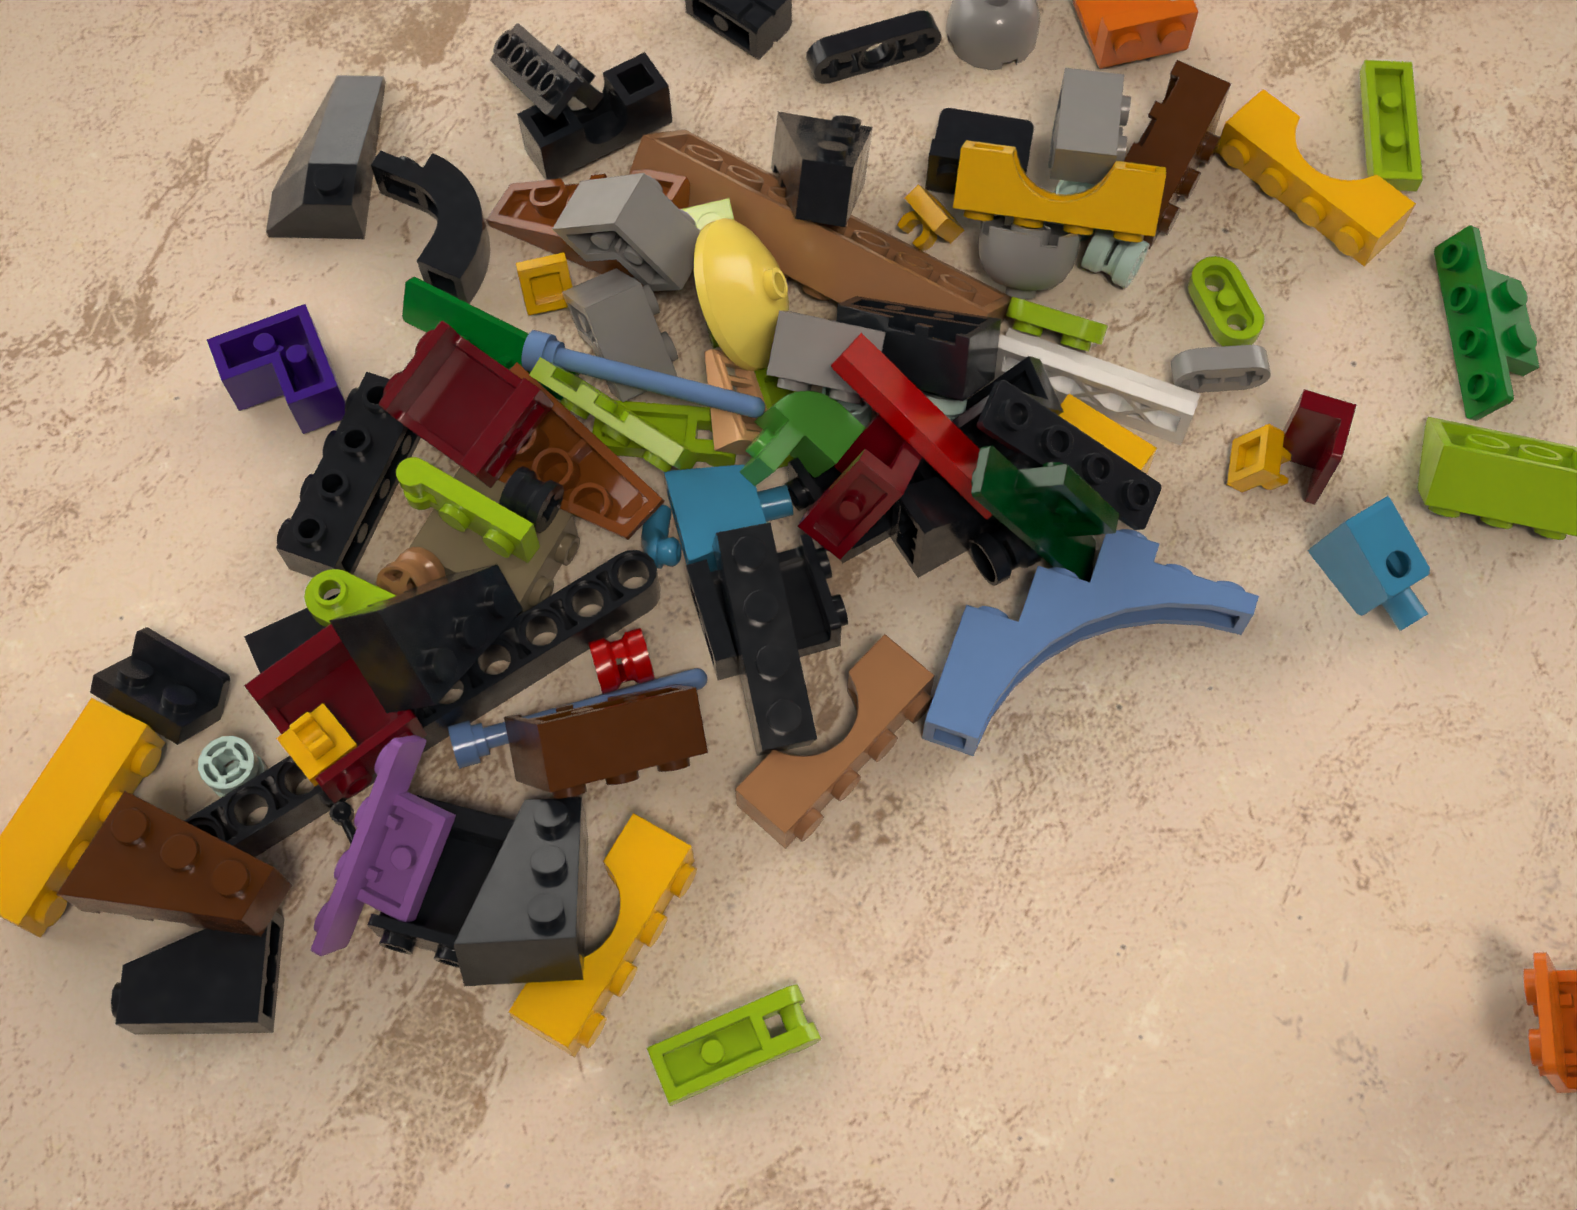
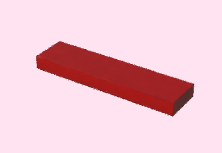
M861 333L830 365L832 369L984 518H990L993 514L976 501L971 494L972 474L977 466L980 449Z

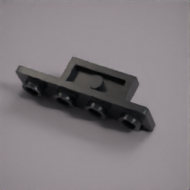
M519 23L512 30L505 31L496 41L494 54L490 61L552 120H555L573 96L592 111L604 97L591 84L596 77L595 74L559 44L551 51Z
M1001 380L994 383L977 422L978 429L997 441L994 448L1018 469L1042 467L1043 464L1048 462H1059L1069 465L1119 513L1118 520L1133 530H1143L1146 528L1162 489L1158 481L1008 381Z

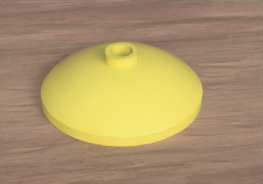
M729 218L712 221L706 224L700 231L694 250V277L703 315L714 339L733 363L748 371L767 368L779 311H789L786 278L771 252L750 229Z

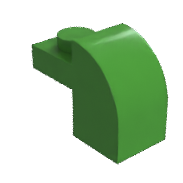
M798 391L788 394L754 421L763 431L745 450L752 457L740 470V473L756 486L774 473L790 454L794 459L798 457L806 470L816 478L838 463L866 427L839 402L825 394L814 391Z

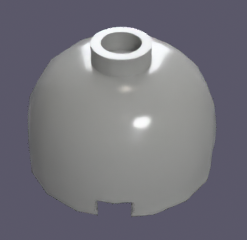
M952 0L947 18L946 35L947 39L950 38V41L954 44V53L959 59L971 66L987 70L1002 69L1003 63L1012 62L1017 59L1016 65L1023 62L1035 49L1038 36L1040 12L1037 0Z
M994 216L991 221H981L979 258L982 267L994 282L1007 286L1006 294L1008 296L1020 299H1034L1036 290L1054 288L1062 283L1073 269L1081 235L1065 232L1063 230L1064 224L1044 221L1041 228L1023 227L1011 223V226L1004 225L1005 216Z

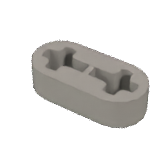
M1258 345L1189 349L1177 354L1171 360L1174 385L1196 393L1252 389L1267 382L1271 375L1267 351Z

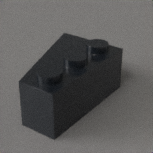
M778 112L771 169L773 173H779V186L786 188L785 198L795 219L846 227L865 184L873 127L861 125L862 121L852 116L837 115L833 116L832 120Z
M855 296L838 304L836 322L886 332L882 353L920 390L964 401L995 378L1001 319L860 296Z

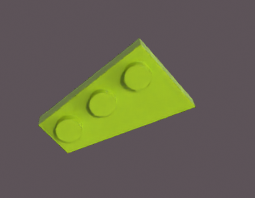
M541 357L529 374L532 378L563 396L560 403L565 408L584 419H587L591 414L604 422L600 430L625 446H628L632 440L646 450L642 458L664 472L670 471L673 466L681 470L692 469L700 455L585 380Z

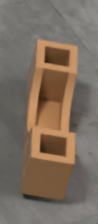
M884 634L848 672L847 692L854 704L857 718L846 738L834 748L812 756H794L772 750L735 789L737 806L785 849L796 837L801 842L805 841L821 824L824 816L820 812L834 797L839 802L844 800L857 786L861 779L857 772L871 758L875 762H879L884 758L898 739L894 733L908 719L911 723H916L930 708L933 697L930 695L935 675Z

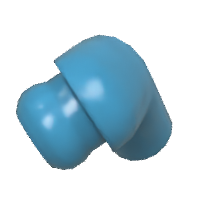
M661 505L643 524L641 535L643 552L647 553L654 560L658 569H661L664 565L674 567L681 560V544L674 537L668 538L672 511L666 505Z

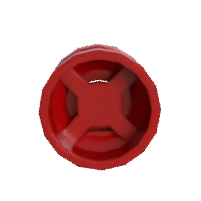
M641 628L625 632L621 639L612 642L605 638L588 642L602 694L618 690L621 684L633 680L640 684L655 679ZM621 658L622 664L617 665L616 660Z

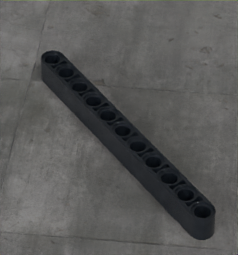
M628 550L620 553L515 617L451 688L463 690L461 697L451 704H441L438 702L436 706L411 710L427 734L423 738L426 740L423 752L449 737L448 726L465 721H470V723L589 650L588 642L606 639L650 612L660 599V583L654 560L647 553L639 550ZM633 577H642L647 580L643 586L629 589L623 586L628 579ZM596 604L602 607L594 616L583 617L578 615V612L587 605ZM544 632L556 634L555 639L544 646L532 644L534 638ZM505 660L510 662L508 668L500 674L490 675L485 673L487 668L496 661ZM288 756L184 821L256 857L329 812L335 803L331 801L319 784L306 794L296 795L299 783L307 777L294 760ZM376 773L372 775V781L367 787L374 784L377 777ZM343 797V798H341L339 801H344V802H345V801L348 800L349 798H344V797ZM268 807L267 814L260 823L247 826V819L255 809Z

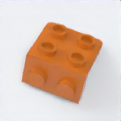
M1073 0V5L1099 69L1187 50L1199 12L1194 0Z
M1547 952L1534 953V968L1524 969L1523 972L1527 1004L1533 1005L1534 1015L1539 1017V1029H1529V1049L1532 1065L1538 1066L1540 1076H1546L1557 1093H1577V970H1556Z

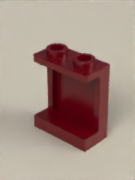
M441 321L434 330H430L422 336L416 346L414 357L404 370L396 373L387 382L383 397L378 405L402 425L486 486L492 488L553 407L554 403L539 387L526 378L521 379L460 336L449 324Z
M877 414L838 463L834 465L842 474L804 514L797 527L840 560L904 494L922 456Z
M331 624L244 685L281 734L290 728L289 725L306 712L311 713L324 703L358 745L315 778L316 782L333 803H336L343 797L350 798L357 795L370 784L372 775L375 774L376 760L382 749L392 739L417 735L421 738L427 736L418 718L410 709L386 713Z

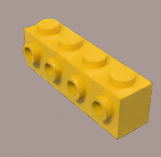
M91 698L0 835V918L39 938L42 937L47 927L54 925L60 919L66 909L67 901L58 896L57 892L124 791L133 794L143 777L149 776L160 761L161 749L165 742L149 725L96 699Z

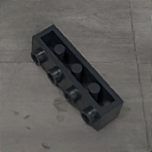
M366 372L359 387L353 388L349 393L345 403V414L337 430H333L328 434L323 445V457L315 473L309 474L302 484L300 502L292 517L287 518L282 523L278 531L276 549L289 570L312 578L323 571L339 569L352 575L354 574L399 483L396 469L404 459L412 457L421 439L378 405L383 397L384 388L390 379Z

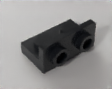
M145 627L136 632L131 656L93 675L90 693L121 712L149 725L155 732L179 745L221 720L230 684V676L152 629Z

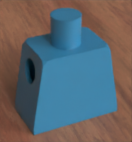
M744 464L664 472L667 496L686 565L707 559L710 572L715 571L717 566L712 545L717 532L764 524L768 521L792 516L793 506L787 486L783 485L757 492L756 486L740 473V470L745 466Z
M1389 496L1346 520L1308 550L1312 558L1357 614L1363 616L1382 604L1399 631L1428 615V612L1410 586L1430 574V567Z

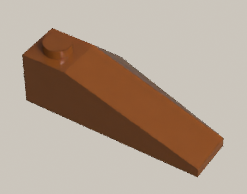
M649 169L631 172V174L644 173L654 178L662 186L663 193L677 208L684 209L689 207L690 182L686 176ZM606 174L590 176V180L608 178ZM561 178L512 183L486 219L489 226L553 254L564 252L567 260L597 273L604 274L616 268L628 276L634 277L617 259L586 262L552 230L579 183L565 185Z
M516 363L510 371L521 379L526 378L539 387L554 405L499 477L498 481L506 484L518 468L522 466L536 472L537 479L543 482L553 480L563 485L564 497L560 509L629 540L665 501L537 380L529 376V373L520 364Z

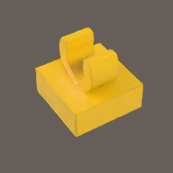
M918 184L905 197V200L915 211L904 214L897 226L909 234L917 225L922 224L923 230L921 235L913 241L915 247L921 251L930 249L936 242L937 235L951 244L964 231V228L937 197Z
M564 252L516 263L528 316L568 307L562 292L572 288V282Z
M1267 424L1233 439L1227 485L1243 493L1260 485L1267 490H1274L1288 484L1289 478L1280 474L1281 464L1291 460L1290 452L1283 448L1284 431L1271 424Z
M324 703L311 713L306 712L290 724V728L276 738L314 787L318 785L315 778L358 746Z

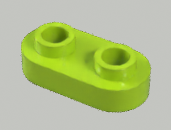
M1211 256L1200 260L1193 268L1188 282V291L1213 338L1222 346L1253 345L1263 328L1265 321L1264 313L1239 268L1232 261L1223 257ZM1206 286H1215L1220 291H1211ZM1228 325H1236L1241 330L1232 329Z
M1013 296L1006 316L1015 319L1012 327L1015 330L1041 337L1044 328L1063 333L1060 343L1088 352L1092 342L1102 345L1108 325Z
M331 569L323 571L311 579L306 587L304 599L313 618L319 624L327 627L331 624L329 620L367 608L368 605L393 598L396 595L346 571ZM340 589V593L336 598L332 600L324 599V595L329 590Z

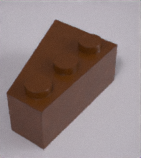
M1179 60L1176 61L1170 72V81L1162 103L1155 101L1148 114V118L1152 120L1138 143L1133 142L1124 159V162L1166 167V179L1155 237L1144 235L1143 241L1149 243V249L1160 232L1168 235L1180 212V207L1175 205L1180 197L1189 199L1201 175V172L1196 170L1200 162L1206 164L1211 162L1221 141V137L1215 135V131L1231 83Z
M675 684L607 697L608 701L574 708L573 704L556 707V713L531 719L522 718L521 714L505 716L504 721L516 781L549 793L552 792L553 798L559 799L587 792V783L603 779L606 780L607 785H618L639 779L638 770L657 766L659 772H668L690 766V757L708 753L696 687Z
M124 791L57 892V895L84 912L98 914L106 912L132 916L140 920L154 921L156 919L184 923L190 927L261 936L292 887V884L275 867Z

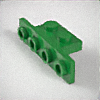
M1469 225L1437 245L1434 249V255L1465 414L1468 419L1477 421L1510 404L1514 400L1509 372L1525 376L1540 368L1536 352L1537 338L1531 328L1526 306L1528 296L1522 282L1487 268L1480 229Z
M412 277L405 282L402 319L406 323L424 332L434 330L439 322L444 321L460 336L508 370L516 363L522 366V350L528 333L416 277ZM569 371L579 377V373ZM540 383L551 395L562 400L563 396Z

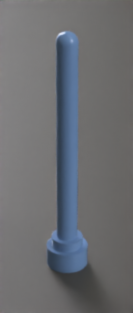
M532 330L528 334L523 346L521 360L522 367L526 371L531 372L541 357L568 371L752 418L760 417L765 411V403L759 397L566 349L564 343L557 341L556 336L553 334Z
M694 668L570 704H573L574 708L608 701L607 697L675 684L696 687L699 690L706 685L708 678L705 671ZM556 708L527 715L522 718L531 719L535 717L556 713ZM470 721L448 726L449 736L459 769L481 763L480 757L490 755L489 749L509 744L505 722L483 728L482 723L471 725Z

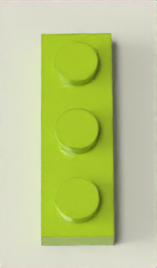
M1364 60L1359 74L1367 178L1377 174L1399 191H1417L1423 181L1412 62Z

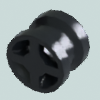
M522 466L507 481L499 504L533 523L535 531L541 533L549 527L556 517L564 497V487L553 480L543 482L537 479L535 471Z

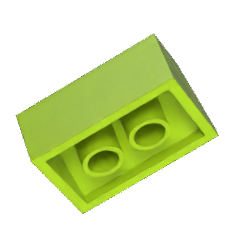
M1433 417L1427 418L1417 489L1424 504L1429 505L1428 509L1430 511L1452 518L1460 517L1461 512L1481 516L1480 519L1484 523L1504 529L1512 528L1514 523L1534 527L1533 531L1537 534L1556 540H1564L1566 535L1577 536V447Z

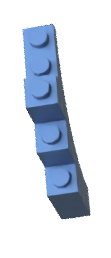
M1121 529L1116 530V533L1105 534L1089 582L1079 579L1075 573L1064 568L1052 567L1047 569L1037 566L1019 622L1009 619L1004 612L993 607L981 606L975 608L966 605L925 719L922 739L974 756L991 718L1012 690L1043 662L1074 644L1116 629L1151 624L1198 625L1242 635L1254 615L1259 596L1245 592L1243 587L1230 581L1214 582L1193 575L1189 569L1181 565L1155 563L1154 560L1160 543L1148 540L1140 532Z

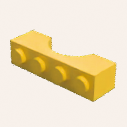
M1262 89L1225 122L1221 141L1216 152L1223 157L1228 165L1239 169L1257 183L1267 195L1275 197L1296 213L1303 223L1314 227L1332 241L1342 253L1351 256L1365 267L1401 233L1416 203L1377 174L1359 180H1341L1324 175L1306 162L1297 147L1296 128L1300 116L1266 90Z
M966 140L960 152L953 208L964 210V217L974 220L991 221L994 218V214L1014 217L1013 223L1023 227L1041 228L1044 221L1062 223L1064 224L1063 230L1073 234L1092 235L1094 228L1114 231L1113 237L1119 240L1142 242L1144 235L1155 237L1166 179V167L1115 161L1107 175L1092 188L1075 194H1056L1040 188L1030 180L1020 164L1016 147Z
M632 814L603 860L608 876L614 882L620 894V912L615 928L602 946L584 957L583 980L526 983L508 1011L516 1023L574 1058L582 1045L589 1049L595 1043L605 1026L607 1018L601 1014L614 994L620 998L626 992L638 968L632 964L644 944L652 947L658 940L668 919L667 916L663 915V912L674 895L678 898H682L695 878L697 868L692 866L695 859L691 845L640 816Z

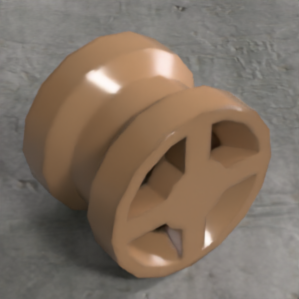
M411 547L402 552L395 562L387 564L378 573L376 585L398 596L407 590L444 577L446 574L442 563L432 552L422 547Z

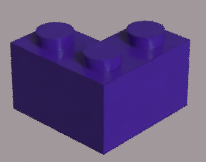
M306 304L207 339L221 381L239 411L284 395L303 434L342 420L345 414L346 401Z

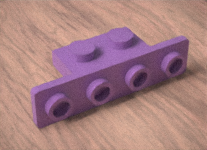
M417 735L392 739L382 749L376 760L375 773L377 777L370 795L361 803L356 812L354 825L357 829L350 848L343 853L335 867L334 878L337 882L330 900L321 908L315 919L314 931L317 934L311 951L319 956H324L347 947L364 903L399 921L408 923L416 920L456 815L408 792L426 745V740Z

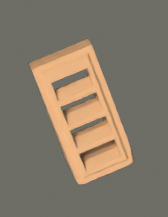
M709 349L704 352L708 385L734 391L732 386L737 387V392L756 396L764 401L754 371L740 368L723 351ZM726 367L735 369V376L728 375ZM710 407L714 450L750 456L745 450L763 431L754 422L757 418Z

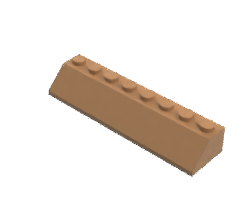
M685 129L644 134L641 138L629 175L635 170L649 169L686 176L690 182L689 207L729 198L734 220L750 229L761 240L777 261L785 278L789 276L804 284L802 287L803 291L814 298L825 301L831 298L838 303H842L855 296L999 318L1001 319V324L1006 318L1011 296L853 215H850L846 227L795 219L785 198L786 188L779 186V177Z

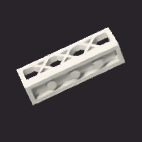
M1010 327L1005 336L1000 335L994 379L1000 377L1028 356L1038 358L1042 362L1060 403L1063 402L1068 394H1071L1116 423L1178 445L1182 444L1200 397L1199 393Z

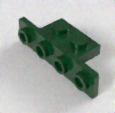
M993 446L981 447L977 466L972 474V497L1054 568L1067 569L1075 573L1079 579L1089 582L1096 541L1091 535L1116 533L1119 513L1067 464L1048 462L1043 464L1042 467L1018 469Z

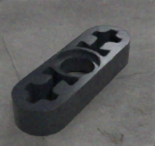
M923 10L915 11L821 38L810 46L806 59L814 78L818 82L833 83L923 57L937 48L942 36L930 12ZM882 43L881 45H879V46L876 47L875 49L866 51V50L869 49L870 47H872V46H874V45H876V44Z

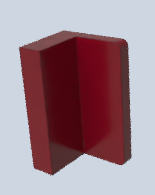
M1304 389L1283 429V448L1290 452V462L1313 468L1305 502L1315 505L1341 462L1356 404Z

